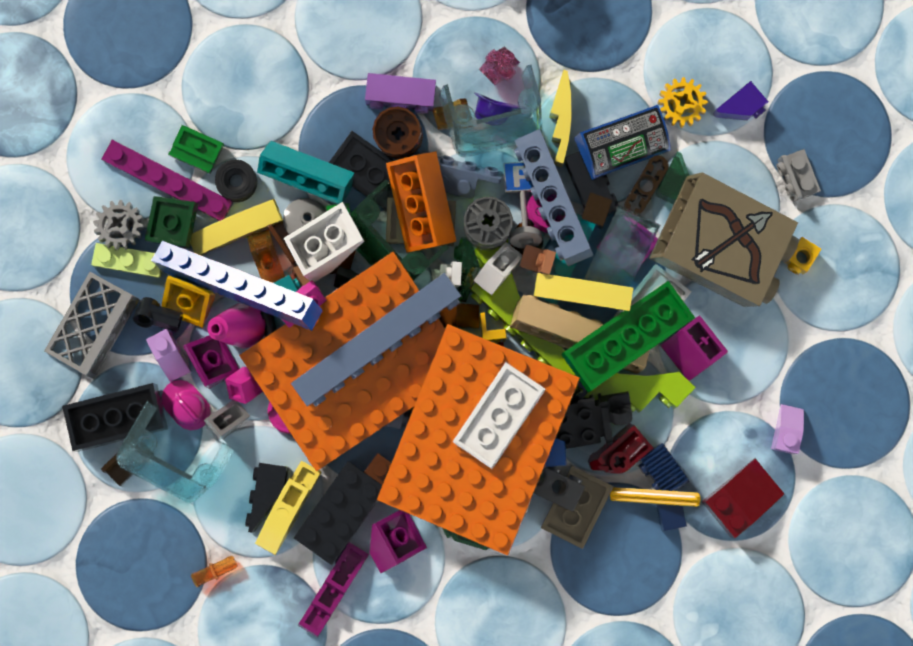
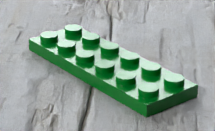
M667 281L630 306V311L624 310L564 351L561 355L575 375L580 377V382L589 393L691 322L695 317L671 283Z

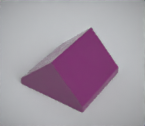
M210 335L183 346L202 383L208 389L225 381L227 377L239 370L227 345L214 340Z

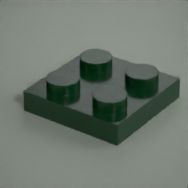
M154 196L145 241L161 244L164 241L177 247L190 248L198 203Z

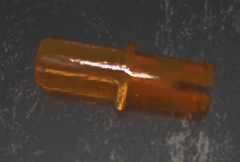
M229 556L213 564L211 562L208 567L191 574L193 583L196 587H199L213 579L218 580L219 576L238 567L237 561L233 556Z

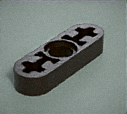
M657 155L649 160L624 203L626 213L631 216H638L643 212L668 170L669 164L666 158ZM658 161L662 163L663 171L659 169L654 177L645 174L646 172L652 173L654 169L652 163L656 164ZM649 180L653 185L652 190L649 192L642 191L640 182ZM639 194L643 196L638 203V206L641 208H636L633 211L630 209L631 204L629 201L634 202Z

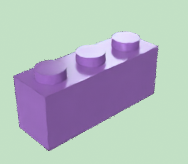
M368 73L365 102L372 109L399 106L413 109L419 114H428V111H434L436 80Z

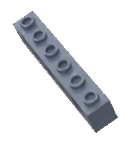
M540 129L516 139L517 148L514 149L518 161H523L525 164V168H522L523 174L527 181L531 180L534 187L530 188L535 201L540 200L542 207L538 209L543 221L548 219L550 227L547 228L551 240L556 239L559 245L555 250L560 261L565 260L567 266L594 256ZM540 156L538 161L530 162L532 157ZM543 175H547V176H548V178H547L546 181H544V182H539V181H538L541 176H543ZM550 195L557 196L554 201H546ZM558 215H565L562 221H555ZM566 235H574L571 241H563Z

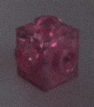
M504 46L497 51L493 49L485 57L486 61L479 70L496 85L504 79L509 81L516 74L515 68L520 62Z

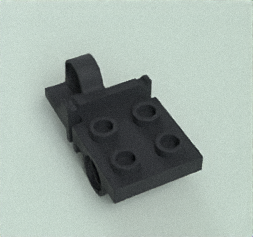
M629 392L603 396L601 393H598V400H594L593 394L589 395L590 398L571 399L556 439L564 441L566 449L601 443L600 437L605 438L607 445L613 444L610 423L625 425L632 421Z

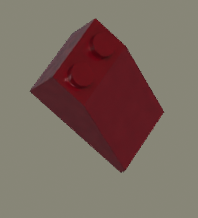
M754 458L706 497L702 503L731 538H736L784 495V492L757 459Z

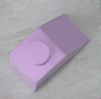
M165 329L146 339L156 361L170 382L191 372L170 330Z
M780 405L771 446L772 450L799 454L804 430V409Z

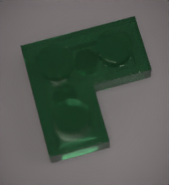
M461 237L458 246L454 249V259L457 262H462L461 286L456 288L462 295L458 300L466 302L480 265L473 245L466 237Z

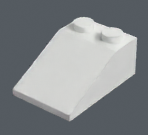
M343 202L284 238L303 276L309 281L313 280L314 282L331 273L364 242Z

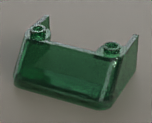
M385 180L350 214L364 239V242L356 250L371 266L394 251L413 281H416L449 250V247L447 245L443 246L429 260L418 251L408 253L403 259L372 226L380 215V208L375 200L391 186Z

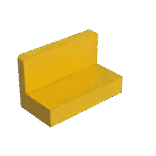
M485 312L480 313L482 338L494 343L505 342L506 329L487 331Z

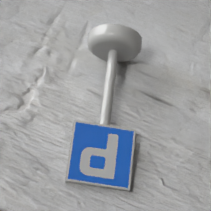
M524 162L503 163L505 193H520L522 227L516 228L511 232L510 243L514 247L524 249L526 245L538 246L542 242L541 231L535 227L528 226L525 192H531L530 188L534 186L532 181H527L523 174L522 168H525Z

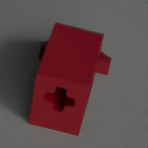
M628 423L612 437L613 444H604L598 451L590 455L587 462L592 470L620 474L628 471L651 451L653 447L635 425ZM616 456L620 457L619 461L621 463L619 465L615 464L614 458Z

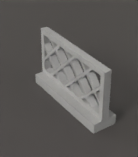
M89 272L44 352L94 379L140 299ZM93 279L100 283L101 291L90 294L89 286ZM114 291L120 293L121 296L117 303L109 305L107 294ZM102 295L105 306L94 310L92 298ZM87 300L90 311L79 314L77 308L79 303ZM106 311L108 316L106 322L98 325L95 314ZM91 315L93 327L82 329L80 318ZM76 320L78 331L67 334V324ZM95 330L96 339L94 343L86 345L84 334ZM79 335L82 346L71 350L69 338ZM65 341L67 351L59 354L52 351L57 342ZM83 351L85 358L79 366L74 363L72 354Z

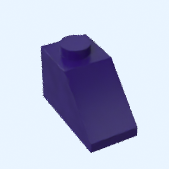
M750 81L719 106L713 115L716 118L746 121L751 117L757 119L766 111L764 107L769 101Z

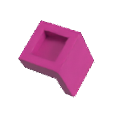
M247 367L240 368L225 379L229 399L247 404L263 392Z

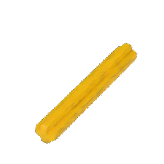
M613 487L610 493V500L697 507L700 504V494L695 492Z

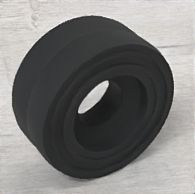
M229 160L218 168L215 175V185L218 192L224 198L232 202H242L249 199L256 191L257 176L253 168L245 161ZM240 175L243 182L239 187L230 185L232 176Z

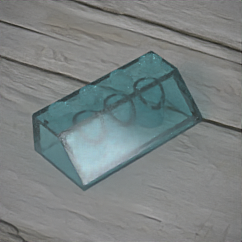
M619 205L583 280L631 287L658 232L660 224Z

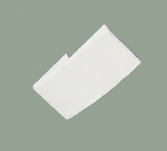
M462 262L440 264L438 270L434 269L433 280L446 273L455 287L461 286Z

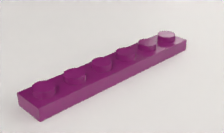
M111 140L101 158L102 161L178 200L198 203L197 210L218 221L226 218L233 205L231 200L114 140Z

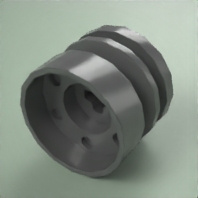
M495 197L476 199L468 206L464 214V232L467 240L474 247L481 250L500 248L507 242L511 234L513 217L510 208L502 200ZM485 217L489 220L493 219L491 227L488 224L483 225Z

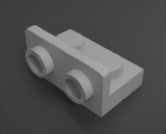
M805 149L787 156L783 155L777 160V170L780 176H784L787 183L785 185L786 193L789 197L793 198L794 202L821 191Z

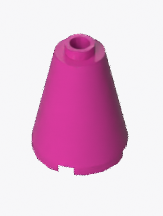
M237 303L212 318L208 323L207 330L210 337L214 340L245 349L252 347L262 340L265 334L266 323L265 319H262L260 310L243 303Z

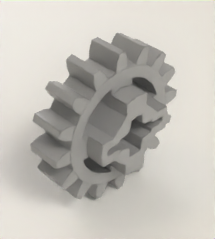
M119 200L118 205L110 201L109 208L103 205L102 209L104 212L96 213L99 220L93 221V224L98 227L94 230V233L100 235L98 240L101 243L105 242L107 248H110L113 244L115 250L118 251L120 245H123L126 250L128 249V243L136 245L135 237L142 238L139 230H144L145 228L141 224L144 219L142 215H138L140 211L137 207L132 209L133 206L130 202L124 206L122 200ZM134 221L133 229L130 232V226L133 224ZM120 223L122 227L119 228L116 224Z

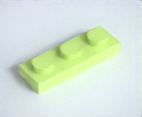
M95 244L92 266L160 278L162 272L151 261L155 253L134 249L125 250L123 247L116 251L114 246L107 248L105 244Z

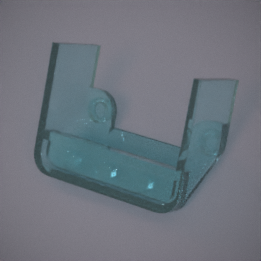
M527 65L521 74L525 90L518 96L519 110L476 120L473 109L468 105L454 106L448 84L443 85L439 97L452 144L457 155L470 157L515 146V140L538 129L542 133L541 97L532 65Z
M147 401L117 452V463L122 469L185 502H194L216 483L234 450L223 442L212 463L199 465L192 476L152 455L157 447V438L152 432L145 429L157 408Z

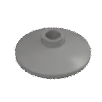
M310 198L297 199L290 203L284 212L283 224L285 230L290 235L327 211L316 200ZM309 215L311 220L305 221L303 216Z

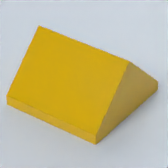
M168 275L161 306L182 312L183 321L203 328L216 295L212 291Z

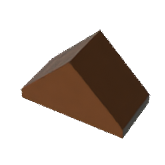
M460 303L450 311L446 307L439 312L441 315L439 320L445 328L449 324L459 328L479 329V305Z

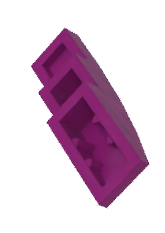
M349 542L298 623L299 627L318 638L369 556L368 553Z

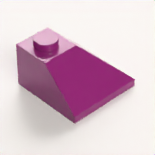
M398 510L372 524L370 555L380 573L427 548L409 513Z

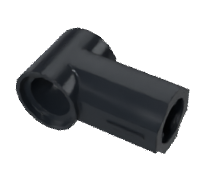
M144 297L141 299L133 316V321L143 328H150L154 325L177 332L181 325L183 313L162 307L153 298Z

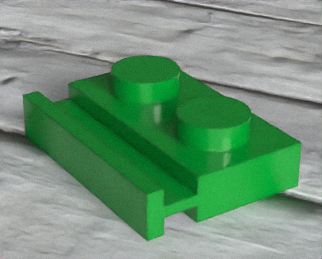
M181 125L168 155L211 174L213 166L216 164L224 147V143Z

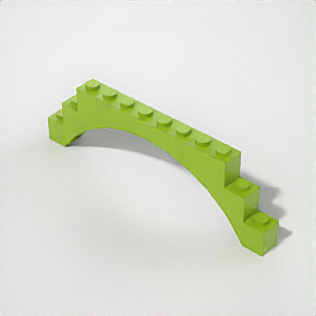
M485 217L483 225L488 224L491 227L493 219L489 220ZM476 248L472 252L473 262L482 269L500 248L494 250ZM512 272L492 295L475 282L470 288L472 292L470 297L477 304L481 305L483 303L488 307L487 313L495 321L500 319L505 324L503 328L512 337L517 335L522 340L520 344L529 353L533 350L539 356L537 358L538 361L575 375L561 355L565 351L562 347L510 327L516 304L521 298ZM680 372L650 376L616 373L587 393L583 399L590 398L589 395L593 394L594 400H598V393H601L603 396L628 391L632 412L636 410L639 413L657 394L661 396L659 398L661 403L667 408L672 406L675 409L696 387Z

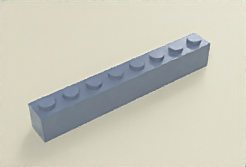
M443 273L301 375L291 385L306 406L312 404L315 407L327 399L324 396L331 390L334 393L345 386L344 381L350 376L354 380L365 372L363 370L364 366L369 363L373 366L384 358L382 353L388 349L393 352L403 344L401 340L407 335L412 338L422 331L421 325L427 321L429 324H432L441 317L439 312L446 307L450 311L460 304L458 299L462 295L447 274Z

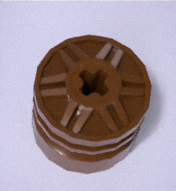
M399 106L390 107L382 111L374 121L372 128L373 138L380 150L387 156L394 159L407 158L412 156L421 147L423 130L415 114L410 110ZM398 130L405 134L400 137V140H397L394 134L398 133Z

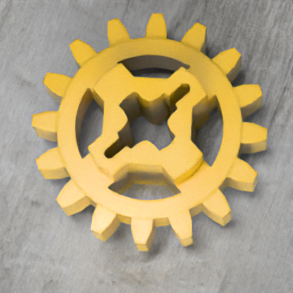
M682 77L680 83L673 79L672 86L666 83L664 86L666 91L661 90L659 94L663 99H659L657 104L663 105L660 110L662 113H666L664 120L672 119V126L676 122H679L680 128H683L685 122L692 126L693 119L699 122L701 119L699 114H705L706 109L702 106H706L708 101L702 98L707 93L699 91L702 86L701 84L696 87L693 85L694 79H691L689 83H686L685 77ZM676 89H684L683 91L678 93L673 92ZM691 93H693V94L695 95L697 101H695V100L693 99ZM681 99L686 100L684 106H680ZM668 104L672 105L674 112L670 110ZM686 112L693 113V114H691V115H689V116H685V117H682V116H681L682 114H684V113H686Z

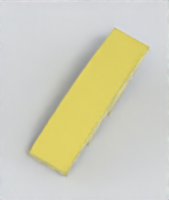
M563 70L549 116L550 118L557 119L551 141L560 144L554 163L555 166L561 168L567 151L571 126V89L567 70Z
M272 199L192 233L190 244L194 253L202 256L237 240L248 238L268 228L269 224L275 225L283 221L275 199Z
M537 273L533 296L630 311L633 288Z

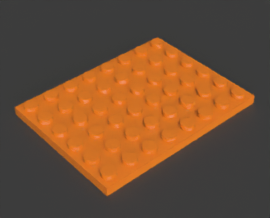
M394 251L326 296L327 301L320 305L323 311L312 331L296 324L289 328L285 324L239 355L316 472L415 406L444 334L445 327L439 319L432 324H429L427 321L420 326L421 332L412 338L407 335L401 340L403 344L393 352L388 349L382 353L384 357L373 366L371 363L364 366V373L354 380L350 376L344 381L345 386L336 393L331 390L324 396L327 399L316 407L313 404L306 406L291 385L301 375L419 291V288Z
M447 324L377 500L508 556L580 377ZM505 362H507L546 390L494 468L491 469L453 443V440Z

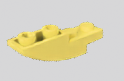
M303 461L300 462L291 479H288L255 542L257 546L274 555L277 554L297 520L301 508L322 474L320 470L316 472L309 464Z

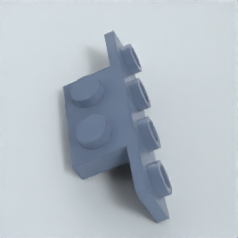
M420 150L415 152L413 156L429 153V151ZM437 156L446 193L473 199L478 179L498 184L501 182L503 172L495 167L487 166L484 168L476 166V163L471 161L460 162L450 156Z

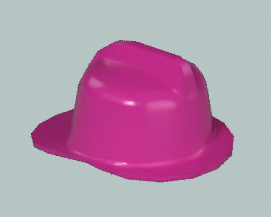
M176 380L169 383L163 390L161 397L162 405L178 425L187 430H198L205 426L204 420L211 414L210 406L192 384L184 380Z

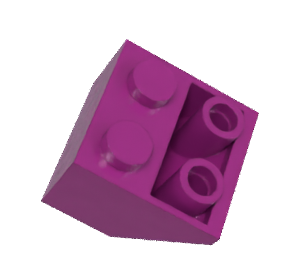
M700 315L660 345L688 381L728 353V350Z

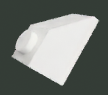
M505 242L487 261L474 279V282L492 295L521 261L522 254Z

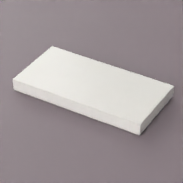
M505 362L453 440V443L493 469L546 389Z

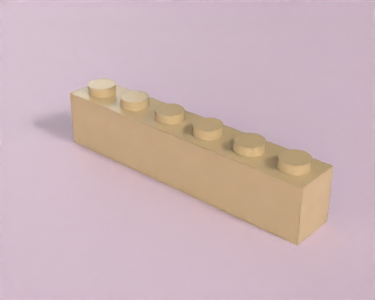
M523 295L516 304L510 327L569 349L600 328L603 323L596 319L590 320L582 317L578 312H568L560 309V306L556 304L544 303L535 296ZM650 350L623 369L635 374L640 373L646 368Z

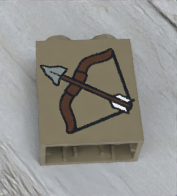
M701 172L686 177L649 259L743 307L761 306L762 302L768 304L777 293L780 280L775 278L774 275L780 262L789 261L797 249L799 239L793 236L798 222Z

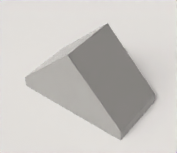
M232 400L207 417L204 422L219 439H225L248 419L250 415L239 402Z

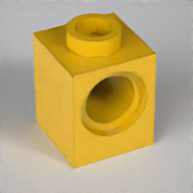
M801 237L791 259L784 262L788 265L787 269L797 275L807 273L820 253L821 248ZM797 252H802L806 255L805 263H800L797 260Z

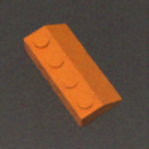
M437 152L419 154L386 163L406 253L457 242Z

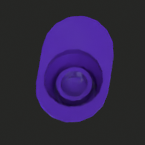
M474 92L478 96L474 116L476 119L487 124L497 125L503 123L514 108L527 110V108L496 101Z

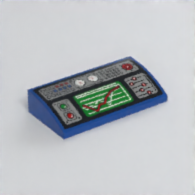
M659 105L580 132L574 137L592 180L671 151L667 127Z

